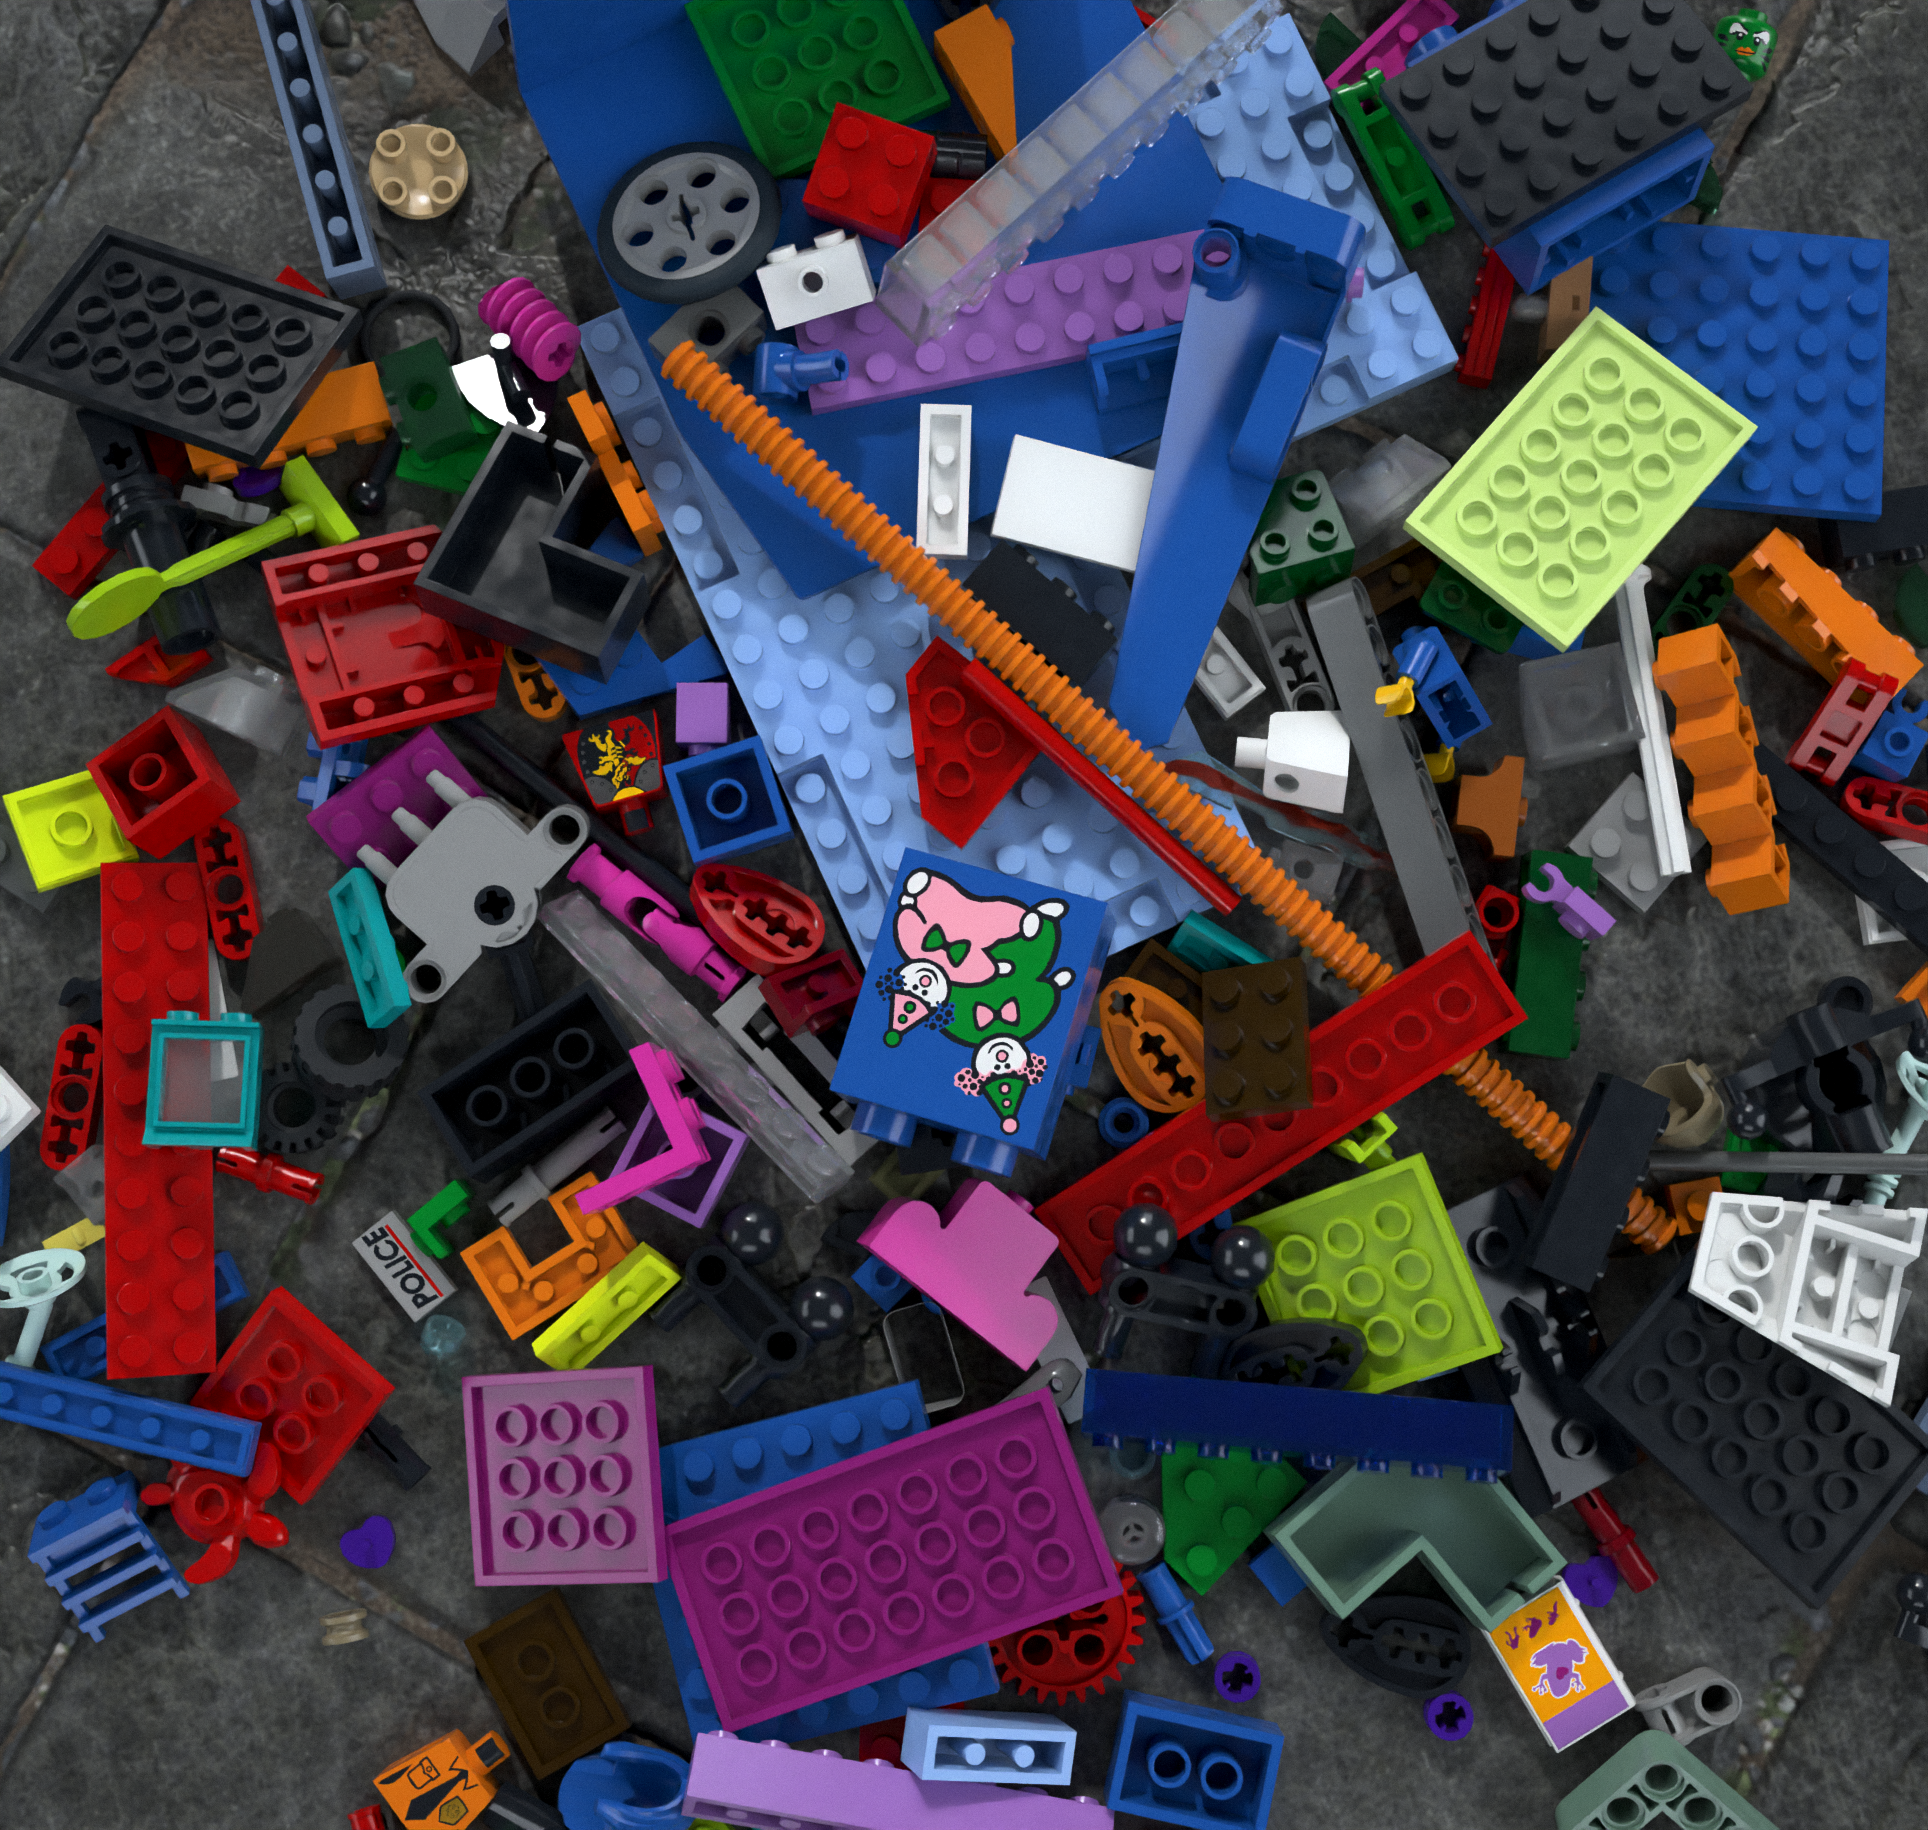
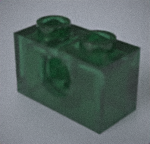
M437 337L380 358L386 375L379 377L378 380L389 406L398 405L403 421L396 423V428L407 452L415 450L426 464L481 443L448 355ZM427 394L437 395L436 402L430 409L426 411L415 410L416 403L422 396Z

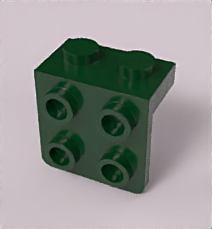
M1309 470L1279 478L1274 483L1247 549L1251 561L1248 592L1255 607L1267 603L1282 604L1297 595L1322 590L1350 578L1355 545L1327 480L1319 470Z
M1444 560L1441 561L1419 601V609L1423 614L1498 655L1505 654L1511 648L1524 624Z

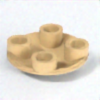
M410 124L397 129H388L380 133L369 163V179L375 195L387 209L401 217L423 220L444 214L460 200L467 185L468 166L461 147L455 141L450 131L425 124Z

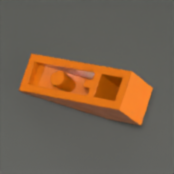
M985 4L935 31L934 55L980 134L988 135V148L1008 180L1016 175L1017 167L1012 46H1014L1015 42L1006 21L1002 17L995 19L988 5Z

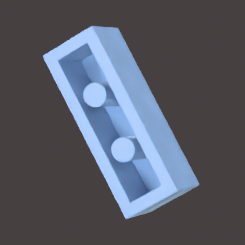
M908 1707L900 1761L921 1780L1070 1785L1077 1732L1053 1714L941 1708L926 1710Z

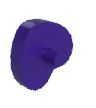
M252 466L241 468L239 475L233 479V485L237 495L241 497L260 496L281 484L283 472L281 466L267 470H260Z
M377 1514L371 1516L364 1522L361 1528L351 1529L342 1536L340 1549L343 1556L354 1565L367 1569L384 1566L394 1552L396 1538L393 1524L384 1515Z
M1595 1554L1590 1556L1584 1563H1570L1566 1565L1562 1572V1578L1574 1598H1577L1587 1606L1598 1608L1605 1606L1612 1598L1617 1587L1618 1572L1608 1556Z

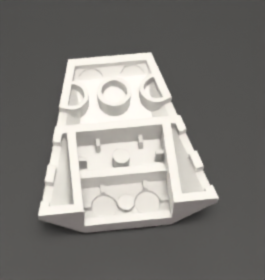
M1712 1192L1708 1200L1688 1291L1888 1408L1891 1406L1900 1355L1888 1352L1903 1272L1904 1268L1920 1255L1928 1209L1910 1207L1907 1210L1884 1209V1205L1861 1204L1857 1207L1832 1205L1830 1201L1822 1200L1794 1202L1783 1201V1197Z

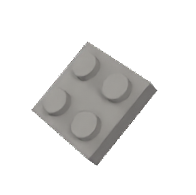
M1634 772L1627 775L1564 848L1570 855L1593 858L1592 872H1597L1598 879L1639 914L1645 913L1675 878L1661 877L1645 782ZM1682 815L1689 858L1691 860L1707 842V838L1699 828L1695 829L1691 821Z

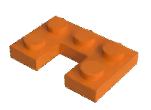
M586 390L568 397L567 400L594 454L598 455L601 469L645 557L663 549L657 534L664 531L665 528L647 490L636 493L635 490L644 486L631 460L621 463L614 450V447L622 442L603 402L600 401L593 405Z
M594 1171L586 1173L548 1197L549 1202L574 1242L541 1263L532 1267L510 1229L504 1225L460 1252V1255L512 1341L581 1299L639 1245L616 1206L600 1213L583 1215L575 1195L601 1183Z

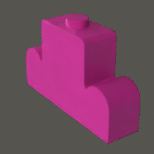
M968 1177L939 1215L931 1205L921 1200L899 1196L890 1199L880 1209L857 1240L860 1245L923 1295L938 1304L947 1314L1005 1360L1026 1372L1052 1338L1057 1328L1058 1315L1054 1305L1048 1299L1028 1291L1026 1288L1057 1248L1059 1240L1056 1235L1030 1215L1034 1207L1022 1196L1010 1189L1004 1194L988 1181Z

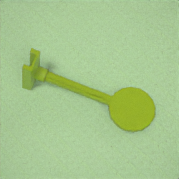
M304 455L285 464L279 489L291 504V507L282 510L281 516L179 561L162 573L151 567H142L117 574L84 595L71 609L66 623L68 629L76 638L82 640L98 638L131 623L147 611L160 597L162 592L172 587L186 585L290 536L298 538L311 532L321 548H327L355 541L359 538L360 533Z

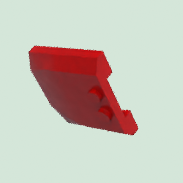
M435 524L261 562V572L269 605L312 735L320 750L495 707L504 655L503 643L425 613L413 584L442 534V531Z

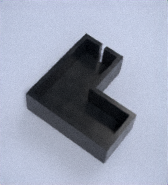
M507 420L413 583L425 613L607 685L651 600L644 572L573 545L605 488L598 455L558 439L551 448L547 435ZM556 462H557L558 469H559V472H560V473L555 472V470H556V468H557Z

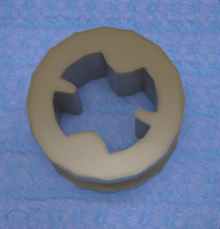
M365 1608L350 1609L321 1616L319 1624L326 1628V1635L321 1638L322 1645L345 1644L369 1637V1629L364 1628L362 1624L363 1618L367 1616V1610Z

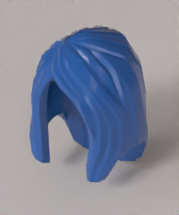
M625 1741L607 1743L602 1751L575 1759L571 1768L566 1772L558 1794V1810L562 1815L563 1823L569 1830H688L696 1819L681 1815L690 1764L680 1757L661 1749Z

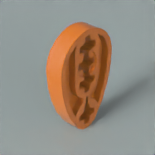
M1119 977L1112 980L1104 988L1099 998L1100 1028L1102 1029L1101 1033L1106 1052L1127 1092L1142 1106L1162 1113L1184 1111L1201 1101L1205 1096L1203 1026L1176 1000L1157 988L1130 977ZM1117 990L1122 996L1129 992L1134 996L1135 1000L1130 1005L1133 1013H1129L1125 1008H1120L1117 1011L1113 1008L1112 1003L1116 998L1114 991ZM1147 1031L1152 1037L1161 1034L1165 1039L1160 1047L1164 1054L1168 1057L1174 1054L1179 1056L1180 1060L1176 1066L1177 1072L1182 1078L1191 1075L1195 1079L1191 1086V1094H1188L1184 1089L1176 1092L1172 1088L1176 1077L1169 1068L1162 1072L1157 1068L1161 1057L1156 1049L1152 1048L1148 1051L1143 1049L1142 1044L1146 1039L1144 1032Z

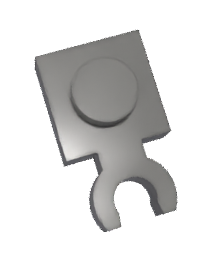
M205 482L202 489L184 485L180 499L194 505L197 512L195 517L237 528L244 526L252 529L278 517L276 514L270 513L271 509L269 507L237 501L233 497L234 492L213 483Z

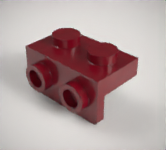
M841 948L766 977L758 989L790 1039L807 1031H810L812 1036L819 1035L834 1026L839 1018L846 1015L851 1020L863 979L844 949Z

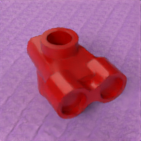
M1486 885L1475 906L1498 973L1500 974L1509 955V952L1504 949L1510 930L1519 919L1518 906L1520 899L1497 887ZM1485 908H1491L1497 912L1498 922L1495 926H1491L1484 917Z

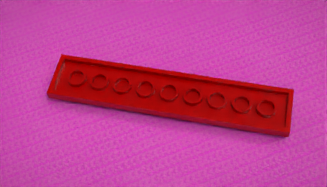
M198 862L100 863L107 1380L217 1372L212 1150H197L187 1146H162L161 1149H150L142 1144L146 1122L152 1037L151 1019H166L168 1011H190L199 1013V1020L210 1021L208 906ZM169 1039L163 1121L212 1123L209 1040Z
M1468 929L1309 1031L1313 1108L1212 1122L1206 1116V1100L1204 1098L1035 1206L1034 1211L1044 1227L1056 1235L1059 1240L1058 1248L1091 1296L1101 1288V1265L1105 1258L1115 1249L1113 1243L1114 1223L1126 1208L1135 1203H1154L1167 1210L1175 1219L1178 1229L1177 1240H1179L1528 1019V1016L1471 930Z

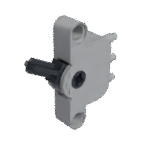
M433 770L426 777V782L453 809L433 831L403 807H399L391 815L392 820L400 826V830L418 845L400 867L397 868L384 855L376 852L369 845L365 844L357 852V857L365 863L366 868L387 885L385 896L388 907L393 914L427 944L407 965L403 972V978L409 987V997L422 1003L438 1000L486 949L489 959L500 958L518 1016L521 1019H529L547 1007L528 947H532L536 943L532 926L540 915L542 902L540 890L586 841L591 827L589 817L583 809L576 805H560L549 812L531 831L498 801L482 796L471 798L449 777H445L438 770ZM570 815L575 818L580 828L579 836L576 840L565 842L555 836L552 826L557 816ZM492 890H495L498 897L507 896L510 903L503 909V915H499L496 908L488 909L485 905V902L492 896ZM421 965L435 967L441 975L440 987L427 989L421 986L416 977L417 968Z

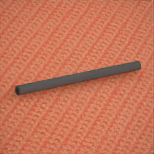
M1650 1150L1647 1155V1159L1650 1161L1648 1171L1928 1175V1154Z

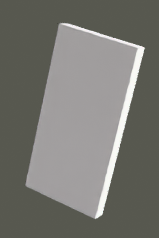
M1016 434L1013 437L990 536L1135 574L1155 471Z

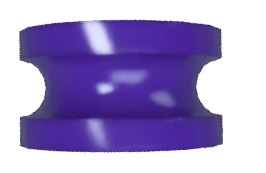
M1230 1651L1224 1654L1217 1661L1214 1669L1215 1686L1218 1692L1231 1702H1245L1252 1699L1258 1692L1261 1684L1260 1669L1256 1660L1248 1653L1242 1651ZM1235 1663L1245 1665V1674L1252 1673L1251 1681H1243L1240 1685V1690L1229 1688L1230 1680L1223 1681L1222 1679L1223 1672L1233 1671Z
M1451 1689L1443 1695L1426 1699L1423 1705V1718L1426 1725L1438 1738L1446 1741H1457L1465 1737L1472 1728L1474 1716L1470 1703L1455 1690ZM1445 1702H1450L1455 1709H1458L1459 1706L1461 1708V1714L1453 1717L1454 1725L1451 1727H1447L1442 1720H1439L1437 1723L1435 1721V1715L1443 1712L1442 1704Z

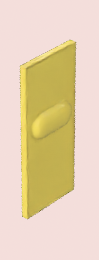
M94 1213L44 1240L42 1244L45 1250L67 1248L80 1251L104 1238L105 1227L98 1213Z

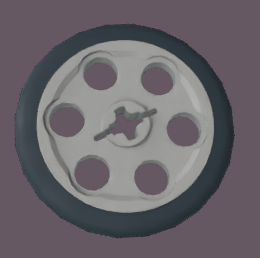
M714 141L687 142L667 147L644 158L628 170L611 189L601 209L598 222V254L606 272L616 283L642 299L661 304H690L711 299L734 288L749 277L770 252L778 236L782 216L780 189L772 173L755 156L736 146ZM704 173L715 174L713 182L703 188L691 186L697 176ZM656 190L668 191L667 196L661 202L654 205L644 203L645 198L651 192ZM735 198L749 199L747 206L739 212L730 213L724 211L726 205ZM683 204H686L692 217L693 224H691L695 240H692L685 226L687 218ZM643 231L653 232V236L648 243L638 247L629 245L631 239L637 233ZM731 239L735 241L732 249L725 254L714 255L710 253L714 244L721 240ZM675 256L687 258L684 266L674 272L662 270L665 262Z

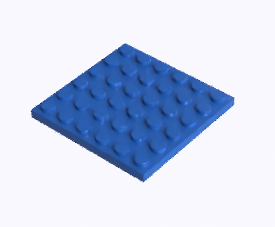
M1656 221L1593 258L1589 314L1597 306L1758 426L1752 437L1700 495L1692 507L1873 523L1882 515L1889 240Z
M919 1380L904 1382L659 1447L664 1525L930 1429L931 1425ZM667 1566L668 1579L653 1583L694 1745L698 1733L708 1734L711 1731L724 1730ZM985 1642L730 1733L735 1734L742 1741L760 1743L765 1740H777L789 1744L907 1715L908 1707L929 1710L994 1694L999 1691L1000 1685L989 1643Z

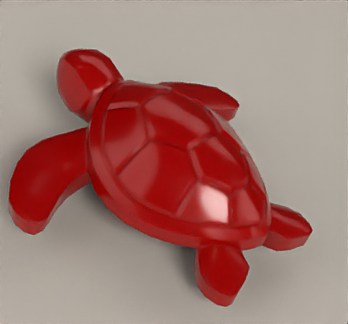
M268 1441L259 1442L257 1445L252 1473L246 1477L170 1460L174 1467L169 1470L166 1483L153 1482L140 1494L141 1500L148 1505L159 1506L169 1503L177 1524L185 1534L200 1543L211 1544L207 1552L185 1571L184 1577L190 1583L199 1585L211 1583L229 1573L237 1562L242 1539L249 1537L254 1544L265 1548H279L289 1543L290 1533L286 1525L276 1516L265 1512V1501L277 1492L282 1477L279 1451Z

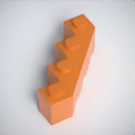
M1718 623L1661 638L1658 643V661L1652 664V674L1657 688L1660 691L1665 690L1676 707V728L1670 732V744L1673 754L1677 760L1683 759L1694 776L1693 799H1690L1687 804L1689 819L1695 829L1700 828L1712 846L1711 868H1707L1705 871L1707 889L1713 898L1718 897L1729 915L1789 903L1790 862L1785 843L1775 844L1772 816L1776 815L1777 811L1767 774L1760 775L1757 770L1754 746H1758L1759 741L1750 706L1742 705L1739 700L1738 689L1734 684V678L1742 676L1737 655Z

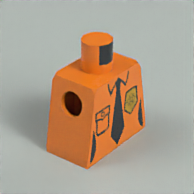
M455 1729L393 1762L373 1780V1783L407 1830H465L499 1790L500 1784L491 1770L510 1756V1751L502 1737L494 1730H491L471 1745L465 1735L459 1729Z

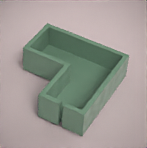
M1415 1396L1263 1530L1265 1535L1328 1612L1341 1619L1347 1617L1416 1555L1472 1625L1491 1633L1525 1602L1519 1593L1504 1588L1509 1582L1517 1589L1534 1594L1568 1564L1432 1398Z

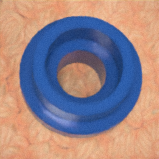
M1122 1097L1108 1102L1099 1114L1098 1127L1101 1136L1107 1143L1117 1148H1128L1146 1136L1149 1129V1117L1145 1108L1137 1101ZM1120 1113L1128 1114L1132 1118L1133 1125L1127 1133H1121L1114 1127V1119Z

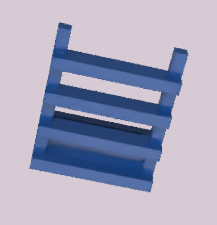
M131 1470L114 1478L112 1476L103 1477L94 1482L85 1493L68 1502L60 1500L46 1507L36 1519L27 1555L32 1564L37 1562L45 1572L44 1580L49 1587L55 1586L63 1597L61 1603L65 1609H72L79 1619L78 1626L83 1633L88 1632L96 1643L106 1637V1631L101 1624L173 1588L180 1599L190 1594L189 1586L136 1512L141 1484ZM137 1542H140L145 1549L75 1586L67 1579ZM154 1565L161 1571V1573L92 1609H89L85 1603L90 1598Z

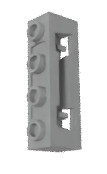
M756 974L712 1014L720 1023L714 1032L734 1053L740 1047L746 1051L755 1061L748 1067L750 1072L767 1090L776 1085L785 1094L788 1100L782 1107L801 1128L808 1122L814 1126L823 1136L816 1142L817 1146L836 1166L844 1160L852 1167L880 1140L850 1130L855 1112L845 1100L839 1102L830 1111L834 1118L846 1129L841 1134H838L821 1115L825 1109L769 1048L766 1047L762 1050L746 1032L752 1026L768 1042L780 1031L778 1026L764 1012L768 1003L758 989L764 979L759 974ZM810 1031L790 1038L831 1084L838 1063L836 1058L816 1036H812Z

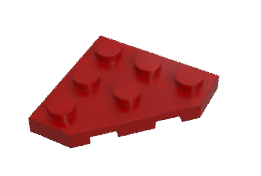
M937 635L905 674L921 818L962 851L1041 751L958 677L971 661Z

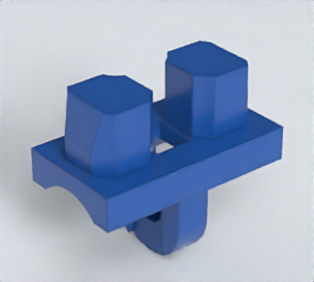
M310 731L306 750L309 757L321 760L318 777L304 776L300 780L297 800L312 806V810H315L369 769L371 765L364 764L368 739L320 750Z

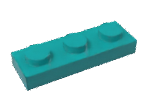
M352 868L328 891L367 1026L368 1028H386L412 1006L409 997V987L403 978L395 951V941L390 934L382 908L381 895L376 888L372 872L368 868Z

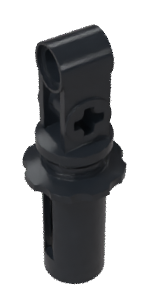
M83 406L77 408L78 422L90 444L96 465L106 488V491L102 494L101 501L105 512L112 517L101 528L103 533L101 539L105 547L126 552L132 569L151 567L159 573L166 571L173 564L193 556L185 532L190 531L196 524V509L188 501L173 498L175 489L172 481L168 476L159 474L157 464L144 433L145 428ZM202 578L162 592L160 597L148 609L162 652L167 655H185L200 651L217 642L222 636V630Z

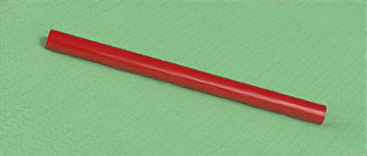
M976 657L961 672L958 677L1223 916H1227L1242 899L1241 896Z

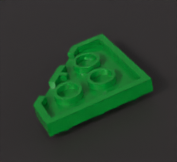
M1191 1374L1158 1409L1161 1459L1160 1491L1162 1518H1164L1166 1528L1164 1545L1162 1543V1557L1203 1596L1302 1489L1307 1481L1202 1379Z

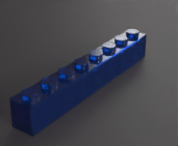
M1086 1368L1081 1434L1083 1438L1092 1439L1093 1448L1104 1450H1123L1124 1442L1145 1444L1144 1452L1158 1455H1176V1447L1196 1448L1197 1457L1212 1460H1229V1452L1251 1453L1250 1462L1258 1464L1281 1465L1282 1456L1304 1458L1303 1466L1312 1469L1334 1470L1336 1468V1461L1357 1463V1472L1387 1475L1389 1474V1466L1411 1468V1477L1443 1479V1471L1465 1473V1482L1497 1484L1498 1476L1505 1477L1512 1471L1514 1406Z

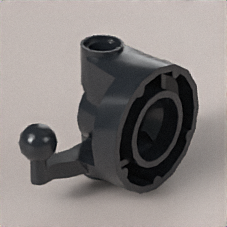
M1919 998L1912 999L1869 1017L1861 1012L1832 1007L1830 1001H1826L1785 1017V1021L1775 1024L1756 1037L1742 1059L1741 1069L1720 1079L1731 1104L1726 1116L1729 1130L1740 1139L1753 1140L1760 1137L1768 1144L1776 1147L1780 1152L1881 1153L1892 1148L1894 1145L1890 1138L1891 1135L1882 1117L1885 1108L1887 1083L1881 1059L1867 1039L1909 1023L1912 1032L1907 1041L1908 1051L1915 1060L1928 1064V1018ZM1819 1057L1828 1063L1837 1076L1840 1088L1837 1105L1826 1098L1820 1089L1818 1081L1820 1069L1819 1067H1814V1058Z

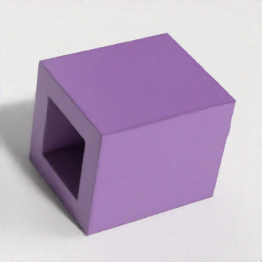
M677 683L676 744L681 751H688V757L731 744L732 692L728 683Z

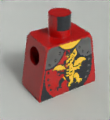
M655 709L562 735L563 742L595 809L601 815L619 811L626 836L639 835L655 829L648 803L669 796L668 782L662 767L666 765L663 727Z

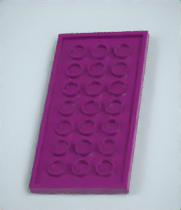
M1049 1386L664 1525L667 1566L723 1730L727 1732L745 1728L1122 1595L1124 1592Z

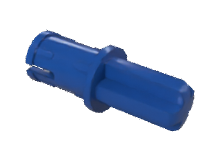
M1165 1560L1158 1561L1144 1569L1136 1577L1142 1583L1160 1614L1157 1619L1159 1625H1166L1187 1663L1194 1665L1207 1659L1213 1653L1214 1647L1191 1609L1195 1605L1193 1600H1186L1167 1568Z

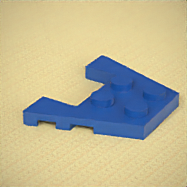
M618 516L610 521L588 550L628 567L644 558L642 549ZM636 629L607 685L534 656L580 720L640 704L644 699L670 692L674 694L677 692V683H704L711 680L716 682L730 676V671L725 661L705 634L664 662H660Z

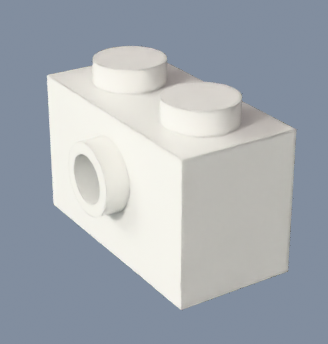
M837 229L816 236L814 238L816 245L796 251L794 244H788L770 250L766 256L767 261L762 262L756 272L776 330L874 300L876 289L858 232L845 236L843 229Z

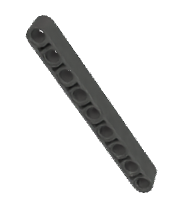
M1356 576L1312 593L1306 598L1308 614L1425 956L1469 929L1497 970L1410 714L1385 717L1386 704L1377 705L1375 702V693L1378 687L1393 685L1398 682L1395 678L1396 674L1368 593Z

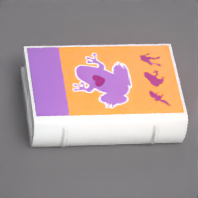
M1554 1575L1534 1594L1528 1592L1521 1594L1525 1602L1491 1633L1480 1630L1548 1745L1552 1746L1556 1753H1559L1634 1707L1636 1700L1623 1680V1673L1617 1670L1580 1608V1601L1574 1598L1562 1576Z

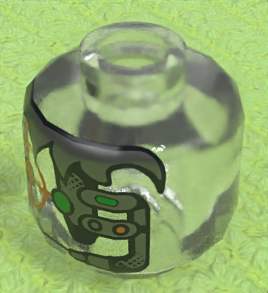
M1131 1492L1118 1494L1107 1501L1099 1512L1098 1521L1112 1558L1118 1563L1131 1566L1144 1564L1154 1558L1164 1545L1166 1535L1164 1518L1154 1502L1144 1495ZM1134 1523L1139 1524L1143 1531L1136 1530ZM1128 1525L1129 1531L1123 1536L1124 1529Z

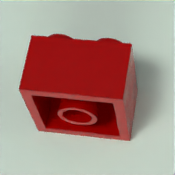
M837 102L802 199L807 214L903 249L938 154L935 137Z
M169 705L85 764L126 839L159 860L241 802L200 729Z

